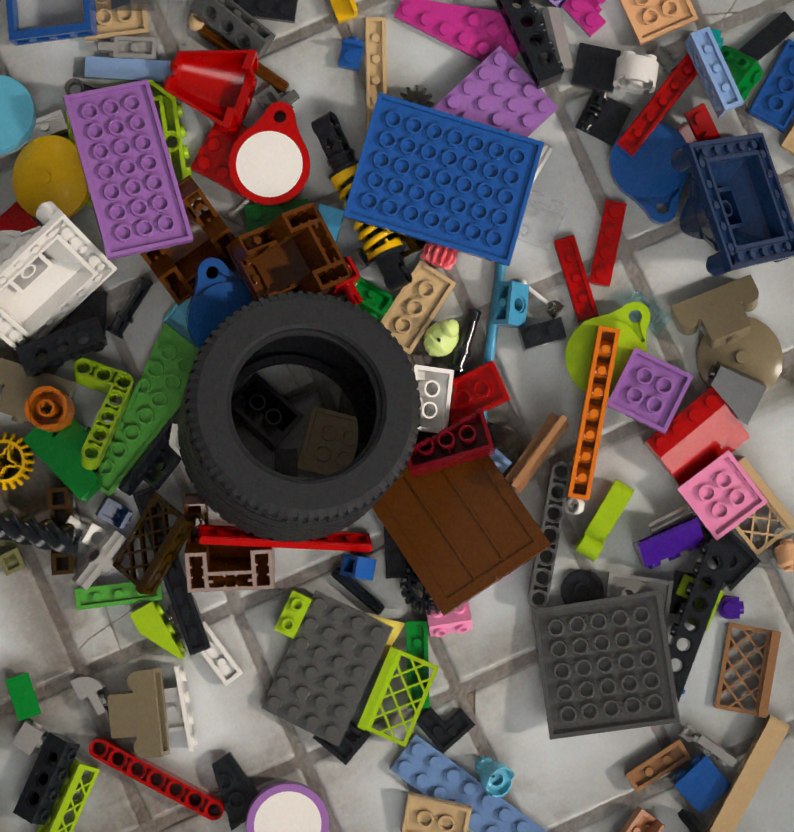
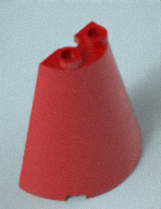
M257 50L178 51L176 57L171 60L170 70L173 71L171 76L165 78L163 89L226 130L236 131L237 127L235 126H241L244 122L255 93L257 79H255L254 70H258L259 66Z

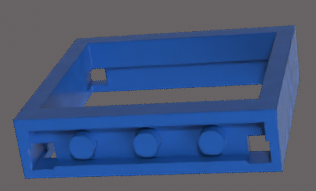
M6 0L9 41L16 46L98 35L95 0H83L84 22L20 31L17 0Z

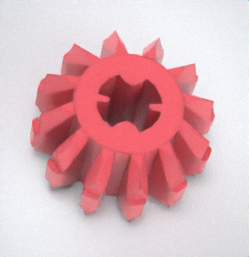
M428 242L424 244L421 251L422 260L443 270H451L458 255V252Z

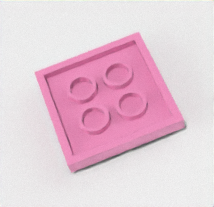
M729 450L676 489L715 540H719L768 503Z

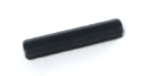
M337 567L331 573V576L376 615H380L385 609L382 603L351 577L340 575L341 568Z

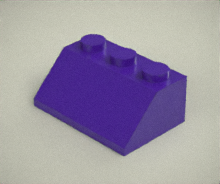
M689 518L634 542L632 545L642 567L653 569L661 565V560L668 558L671 561L680 557V552L688 549V552L699 549L700 543L704 542V537L698 518Z

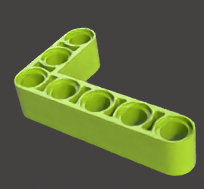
M81 358L74 363L73 377L75 382L107 394L81 451L82 466L87 470H95L100 466L133 394L134 379L127 372L87 358ZM112 402H118L120 404L114 405L112 404ZM109 419L111 422H104L103 420ZM96 437H102V438H104V439H103V440H96L95 438H96ZM88 455H94V456H96V457H95V458H88V457H86V456H88Z

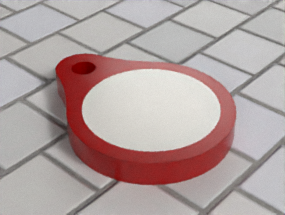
M277 101L272 103L261 118L235 141L229 155V173L232 182L238 192L250 202L261 206H279L296 198L302 192L309 179L310 157L298 131L293 108L285 102ZM277 113H284L286 119L283 122H276L274 117Z

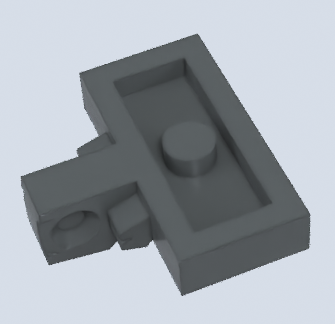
M272 85L254 96L264 112L272 103L277 101L288 103L294 108L292 104L300 99L294 89L286 95L283 92L278 94ZM282 112L277 113L274 117L276 122H283L286 119V115Z

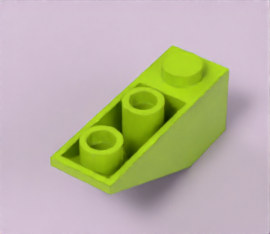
M152 601L129 614L140 634L180 660L186 657L184 654L187 652L181 640L177 642L174 636L176 631L172 623H167L163 617L166 613L160 603L156 604L155 601Z

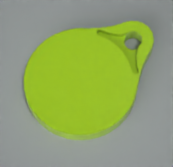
M637 301L626 303L615 311L584 321L572 332L565 348V364L571 379L583 391L586 390L597 325L620 329L608 397L611 396L634 348L636 347L647 353L646 339L650 322V311L645 304ZM637 310L640 312L641 318L638 322L630 321L629 313L631 311Z

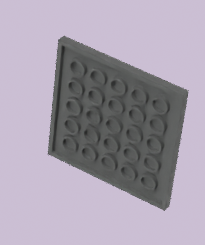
M660 590L532 609L550 740L681 722Z

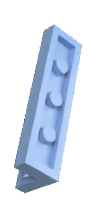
M710 27L690 33L684 45L717 118L724 117L729 110L742 106L744 101Z

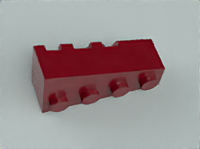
M482 407L468 417L465 416L458 420L454 425L442 429L433 437L416 444L413 447L414 450L409 459L408 467L411 477L414 478L495 454Z

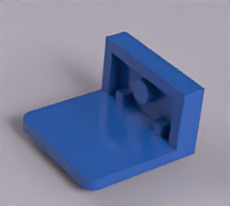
M703 753L695 755L689 761V765L684 770H679L671 781L676 789L699 813H703L731 786L730 782Z

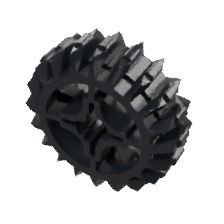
M407 567L405 569L406 574L401 577L403 582L400 583V588L403 590L401 591V596L406 597L405 603H412V610L419 607L420 614L424 610H427L428 615H431V610H435V613L439 614V608L433 599L429 600L431 596L428 592L426 593L425 587L414 570ZM412 586H415L416 589L422 592V598L415 594Z

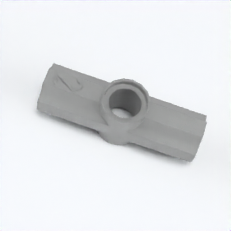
M111 528L98 546H93L86 552V561L74 575L72 581L87 591L100 573H105L111 569L113 565L112 558L125 543L126 538Z

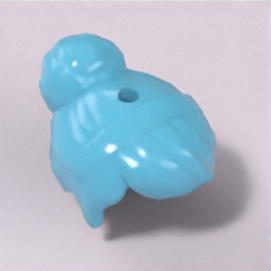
M488 756L477 758L475 770L480 776L481 786L484 788V791L492 797H504L511 788V779H513L515 773L504 763L493 761Z

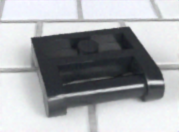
M351 721L348 730L359 738L356 743L346 735H344L340 746H336L316 735L313 736V739L343 764L347 765L371 734L367 731L364 732Z

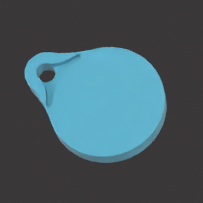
M0 75V155H4L18 149L29 139L36 125L37 112L34 100L28 90L19 81Z

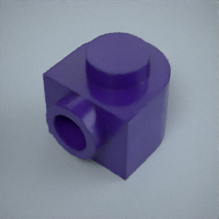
M737 596L722 597L716 613L725 619H740V614H744V603L739 601Z

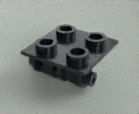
M593 90L575 128L613 146L632 108L608 97V93L600 90V92Z

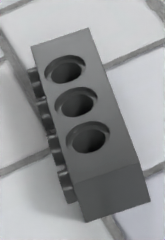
M193 0L190 9L198 17L203 18L214 30L220 32L231 44L237 46L240 50H257L258 59L267 52L276 36L233 0Z

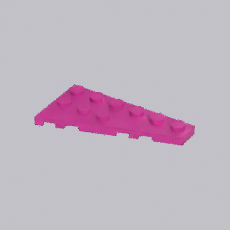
M402 0L394 14V18L480 62H483L499 46L513 59H515L519 51L499 11L429 0ZM521 22L524 27H530L528 22Z

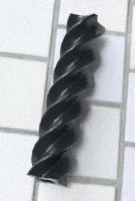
M10 509L0 513L1 540H13L22 545H33L39 549L54 550L67 555L78 552L79 540L83 531L77 532L71 523L58 527L49 518L37 522L31 514L18 518L14 511Z

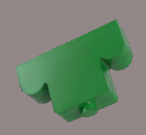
M73 419L70 426L60 432H47L35 427L23 441L80 500L87 502L101 488L103 483L100 473L94 470H87L81 464L82 447L91 427L86 428L75 419ZM88 455V456H86V457H88V458H95L96 456H94V455Z

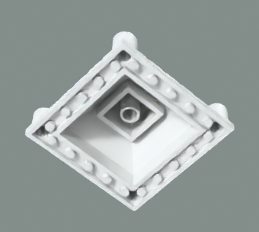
M51 201L44 202L37 208L36 217L43 224L42 227L37 226L25 232L15 230L0 231V338L14 349L47 336L117 270L114 264L107 260V257Z

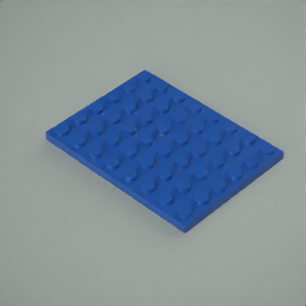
M379 93L343 217L509 266L544 142Z

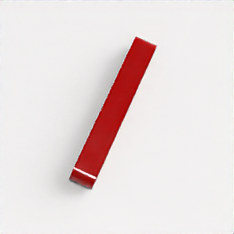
M98 737L89 745V753L93 758L205 818L218 820L223 815L225 808L220 798L149 760L140 758L134 752L105 737ZM97 742L104 744V753H98L95 750ZM115 753L123 754V763H117L114 760ZM133 764H142L143 773H136L133 770ZM159 773L163 777L162 783L157 784L153 782L152 775ZM172 784H179L182 787V792L180 794L173 793L171 790ZM198 794L201 797V803H192L190 795ZM217 804L220 807V813L212 814L209 806Z

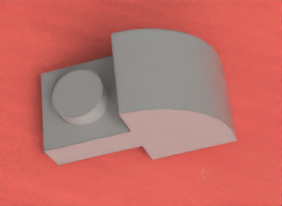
M83 675L70 681L79 700L81 701L88 697L98 715L108 710L107 697L104 693L100 694L99 692L100 689L106 687L101 679L92 675Z

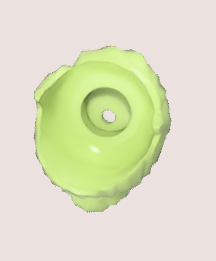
M454 319L436 322L426 330L423 345L429 355L432 357H444L453 351L459 340L458 322Z

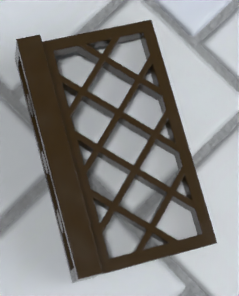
M154 493L112 566L130 580L140 594L154 595L196 522L192 518L184 516L162 496ZM159 502L162 513L155 515L154 507ZM173 514L177 519L173 526L169 527L168 515ZM162 517L164 528L157 530L156 518ZM150 520L151 531L145 533L144 524ZM164 532L165 539L159 545L157 533ZM152 535L153 546L146 548L145 536ZM139 538L141 549L134 551L133 543L135 539ZM153 550L154 558L148 563L147 551ZM141 553L142 565L136 566L135 554ZM129 556L130 567L124 568L121 563L125 557ZM143 568V576L139 581L136 569Z

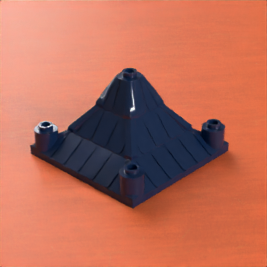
M763 132L692 142L672 153V167L679 172L690 169L692 173L690 174L689 198L680 216V228L688 236L701 240L704 239L715 251H718V253L707 258L706 269L711 275L718 277L733 270L772 261L778 263L794 257V223Z

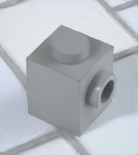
M32 719V721L27 720L11 744L26 754L31 755L36 748L40 749L46 740L44 735L47 730L43 728L44 725L35 719Z

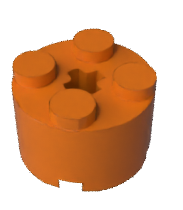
M52 386L38 387L25 402V415L27 419L39 429L47 432H59L70 426L73 422L74 403L67 393Z

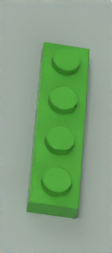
M132 582L89 587L87 591L77 588L74 589L76 609L85 610L163 600L162 582L154 595L140 594Z

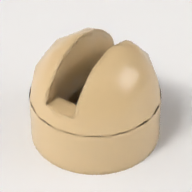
M191 13L187 20V25L192 31H199L206 23L196 13Z

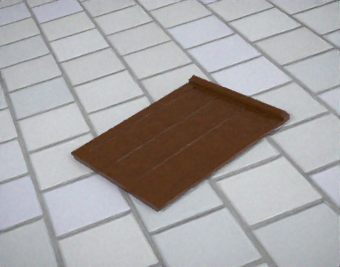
M490 456L414 478L411 477L407 464L396 482L372 507L443 616L448 615L551 546V543Z

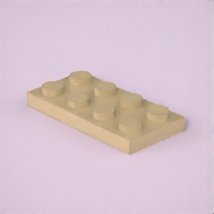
M421 260L411 274L412 283L401 289L381 320L384 327L392 332L391 336L396 337L397 342L402 345L403 351L408 355H411L456 285V282Z

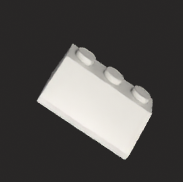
M414 364L411 370L415 372L419 385L417 390H419L421 400L419 432L439 433L442 429L448 428L454 370Z

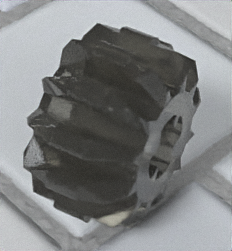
M415 85L414 91L407 87L408 94L400 93V97L403 100L412 103L414 100H418L419 105L429 108L434 106V102L429 101L432 99V94L425 95L427 91L425 87L420 92L418 91L419 86Z

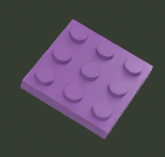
M635 347L607 402V407L665 435L691 383L693 375Z

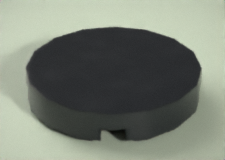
M575 570L563 579L561 597L564 604L603 598V584L600 578L593 572Z

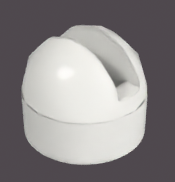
M571 497L566 503V509L568 513L578 515L584 511L585 503L582 499Z

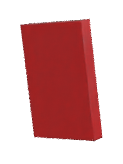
M493 360L453 379L449 411L451 425H454L465 416L468 417L475 413L481 407L483 412H486L511 400Z

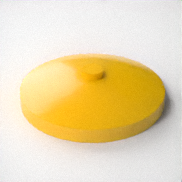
M56 135L42 136L28 143L19 153L13 168L12 185L17 201L29 215L37 219L36 212L38 206L48 201L53 202L68 218H71L83 208L90 195L74 141Z

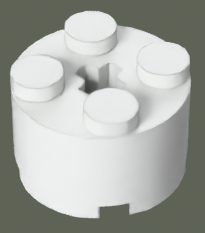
M624 51L623 55L619 56L616 60L613 86L616 88L618 85L620 86V91L629 94L642 95L645 90H650L649 93H653L656 88L659 63L656 61L657 57L652 54L643 56L636 55L633 51Z

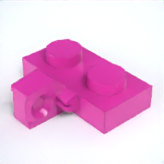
M567 0L562 4V8L589 37L606 24L604 18L599 14L602 11L600 6L606 0Z

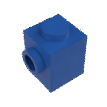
M344 553L340 575L373 581L377 560Z

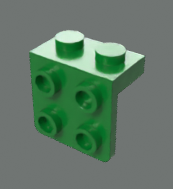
M724 45L720 51L742 99L745 100L754 85L761 80L764 72L757 59Z

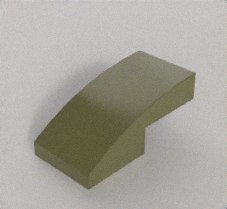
M0 539V564L6 576L25 568L26 563L17 542Z

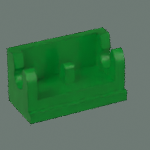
M28 672L5 680L18 722L42 714Z

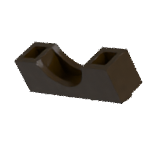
M68 487L46 488L50 519L60 527L66 523L70 515L74 517L73 492ZM51 550L52 575L76 574L78 572L77 553L67 555Z

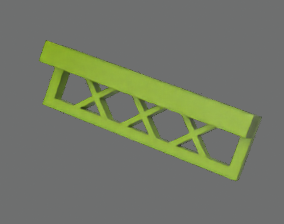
M75 758L68 771V776L60 789L59 796L52 807L50 817L45 825H38L36 832H60L62 830L63 832H73L100 769L84 764ZM84 770L91 771L89 778L82 782L81 777ZM80 790V798L73 802L74 793ZM72 810L71 819L64 822L65 813Z

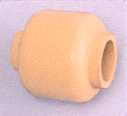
M785 539L780 541V545L774 549L778 567L784 569V572L794 571V542L792 539Z

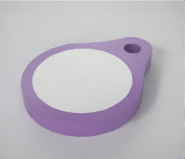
M281 781L265 787L254 797L247 810L245 825L246 832H328L329 817L322 799L313 789L299 782Z

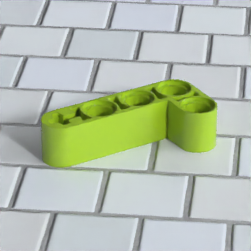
M618 479L614 480L573 549L575 552L592 562L597 559L604 547L603 543L633 495V488Z

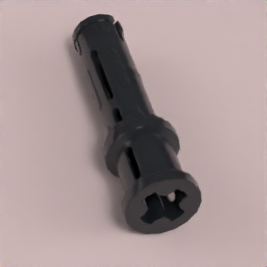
M141 277L123 309L116 312V318L110 327L106 328L108 332L123 339V333L129 324L133 323L132 317L154 283L145 277Z
M469 308L458 346H455L453 349L454 356L451 365H448L447 369L454 370V372L460 374L466 373L465 367L468 357L472 355L470 347L480 315L482 314L481 311Z

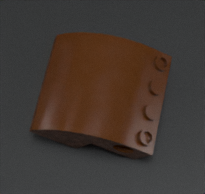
M190 175L180 181L178 186L193 235V242L140 253L177 305H180L192 296L195 286L196 268L200 261L213 257L220 259L229 269L235 265L225 247L235 237ZM211 266L207 269V277L213 279L216 276L217 270L215 267Z
M314 201L280 214L270 224L237 236L225 246L254 301L262 297L266 299L269 295H276L281 292L286 294L287 292L303 291V293H307L308 291L325 295L331 292L334 286L354 277Z
M185 493L183 503L184 516L192 518L196 522L186 540L184 552L188 593L275 589V548L199 544L198 525H236L233 523L231 525L220 518V514L218 512L215 513L205 504L206 500L202 499L198 493Z

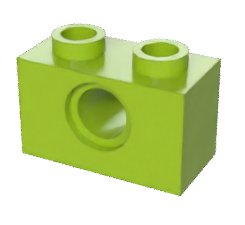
M292 590L274 630L294 639L312 598Z

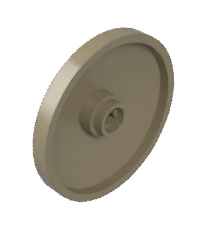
M748 317L751 322L750 334L740 338L734 344L729 345L727 343L712 349L705 335H703L697 348L696 364L700 378L706 387H712L707 375L711 366H715L717 361L763 381L767 386L765 394L776 383L783 363L781 345L774 332L763 322Z

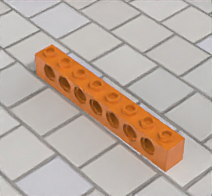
M597 325L572 461L568 497L588 501L590 499L620 329Z

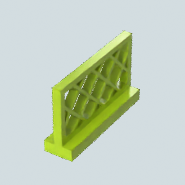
M392 645L357 727L406 747L440 666ZM401 656L409 658L413 668L402 672L399 666ZM414 661L420 663L421 665L416 666ZM422 666L432 668L433 671L430 678L421 680L417 668ZM396 668H397L398 671H399V673L396 674V675H394V673H395V671H396ZM415 670L419 682L407 686L403 674ZM401 676L405 688L393 692L390 684L391 680ZM428 681L427 686L425 688L423 683ZM420 684L423 695L421 698L413 701L409 688ZM389 687L391 693L386 695V692ZM406 690L411 702L399 706L395 694ZM392 696L396 708L385 712L382 705L383 699ZM420 701L418 707L416 708L415 703ZM412 704L415 711L414 717L405 720L401 708ZM379 709H381L382 713L377 715ZM398 710L402 722L391 726L386 714ZM384 716L388 728L380 731L372 727L376 718ZM412 721L411 724H410V726H409V729H408V726H407L406 723ZM404 725L407 732L404 741L395 737L393 728Z

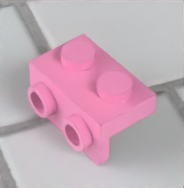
M466 602L443 616L441 611L439 614H436L435 610H431V615L427 614L431 637H443L456 632L461 634L473 629L469 602Z

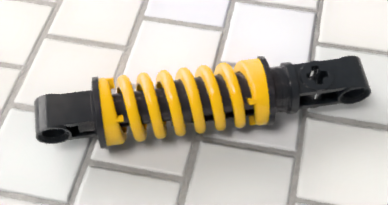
M329 111L312 121L311 126L328 159L326 162L333 171L328 178L332 182L334 189L341 191L338 195L339 199L346 201L343 205L345 210L359 160L357 161L354 156L355 151L350 148L337 116ZM349 219V221L355 222L353 225L354 231L360 232L358 240L365 242L363 250L367 252L369 266L378 265L386 287L391 292H395L412 283V275L400 254L406 249L400 237L390 240L388 235L394 232Z

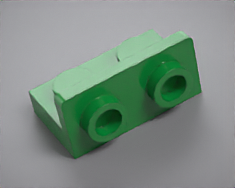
M360 277L355 287L363 302L358 306H360L362 311L366 310L369 312L368 314L377 318L376 321L380 323L394 302L395 297Z

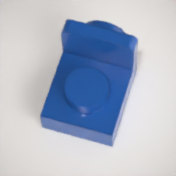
M354 36L343 38L338 63L339 68L359 72L364 50V42L360 41V38Z

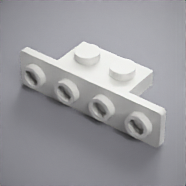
M180 664L174 666L177 687L164 689L168 733L185 730L189 752H194L196 750L195 746H198L197 734L192 731L191 724H194V715L192 711H189L187 704L191 700L189 690H185L184 681H187L185 668L181 669Z

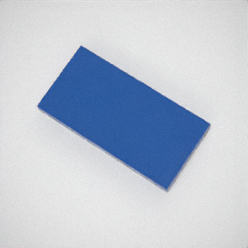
M789 38L747 111V114L782 133H785L794 117V41Z

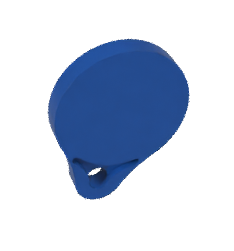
M660 122L635 155L631 157L616 145L617 141L627 130L625 129L616 139L610 152L609 169L611 177L618 189L633 200L653 223L658 225L667 224L676 216L680 194L690 173V169L679 172L671 165L672 153L686 145L685 139L676 129ZM658 204L665 205L667 213H658L656 206Z
M213 257L205 258L197 265L194 291L186 315L188 333L199 349L203 346L211 332L216 330V327L226 317H231L232 313L244 305L247 307L250 302L254 301L244 281L237 277L224 262ZM211 266L217 270V274L213 279H209L206 274L207 269Z

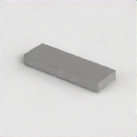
M545 7L542 9L549 41L555 47L554 54L557 60H561L564 71H570L574 69L560 8Z

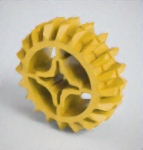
M7 432L3 433V438L0 435V445L8 444L7 448H4V451L0 454V459L7 456V460L15 464H5L4 467V463L0 461V486L2 484V490L5 491L8 489V484L11 489H16L15 482L22 486L24 483L21 478L23 477L26 480L30 478L26 471H34L33 468L28 467L29 463H35V460L29 459V456L34 455V452H26L30 447L27 444L22 446L24 438L21 437L17 440V434L14 433L10 439ZM14 446L21 454L22 463L14 459ZM9 469H19L18 473L13 477L3 479Z

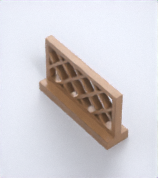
M553 412L506 475L505 479L518 494L523 491L569 427V424L565 422L567 417L563 414L558 417Z
M729 622L714 708L767 718L781 632ZM732 629H742L747 637L736 644L731 637ZM746 630L755 631V632H753L752 634L748 635V633L746 632ZM758 632L767 634L766 643L758 648L751 637ZM749 639L756 650L745 656L738 646ZM730 640H731V641L733 642L734 646L729 649ZM763 647H765L764 655L760 651ZM737 648L743 659L732 665L728 659V652ZM758 651L763 661L760 666L754 669L747 658ZM745 660L752 671L741 677L734 667ZM727 662H728L729 665L731 666V667H729L728 669H726V663H727ZM761 668L760 677H759V675L757 674L756 671ZM733 669L739 680L728 686L724 680V675ZM754 673L759 679V684L750 690L744 679ZM742 682L748 693L738 699L731 688ZM723 683H724L727 688L722 691V687H723ZM729 690L736 701L729 706L720 704L721 695ZM757 690V696L755 697L753 692ZM751 694L755 700L754 710L745 709L740 701ZM738 703L741 708L733 706Z

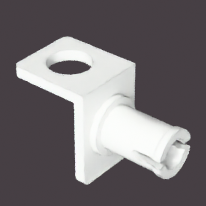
M71 515L66 523L74 525L77 532L83 531L80 541L91 547L99 545L92 542L91 536L93 533L101 532L104 537L108 533V531L92 522L85 524Z

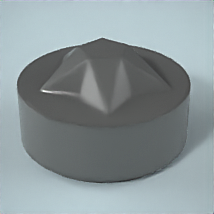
M357 248L351 252L352 261L359 270L369 267L368 257L362 248Z

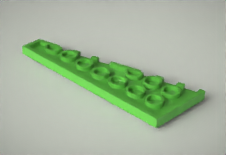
M166 323L163 325L158 340L155 342L140 380H138L123 418L109 445L106 456L99 467L98 473H100L103 479L99 490L108 497L112 496L123 478L129 474L137 460L144 455L149 445L161 433L162 428L169 423L180 409L192 365L200 350Z

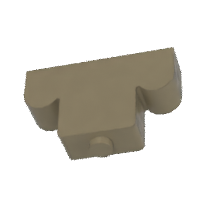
M747 275L672 305L671 316L677 329L683 335H693L700 327L712 349L727 343L731 345L740 338L750 334L751 322L746 312L753 311L757 307L759 291L752 276Z
M0 357V388L4 387L0 398V412L11 415L12 421L24 424L25 420L29 421L25 415V402L38 387L52 386L67 393L73 399L78 383L46 372L36 377H27L22 364Z
M162 667L144 668L134 671L127 678L128 687L132 691L118 692L107 697V719L110 722L111 737H137L134 743V751L140 758L166 756L170 754Z

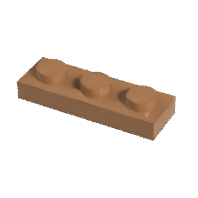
M678 738L624 774L636 793H638L690 759L691 756Z

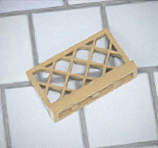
M743 456L737 461L768 501L765 505L769 508L768 517L755 516L756 512L750 515L748 518H752L751 530L741 529L739 524L735 529L753 552L759 555L790 530L794 529V518ZM771 512L775 515L776 518H771ZM755 519L767 520L766 532L753 531ZM770 521L780 522L784 529L778 534L769 533ZM745 533H750V539ZM753 534L766 535L765 544L757 549L752 543Z

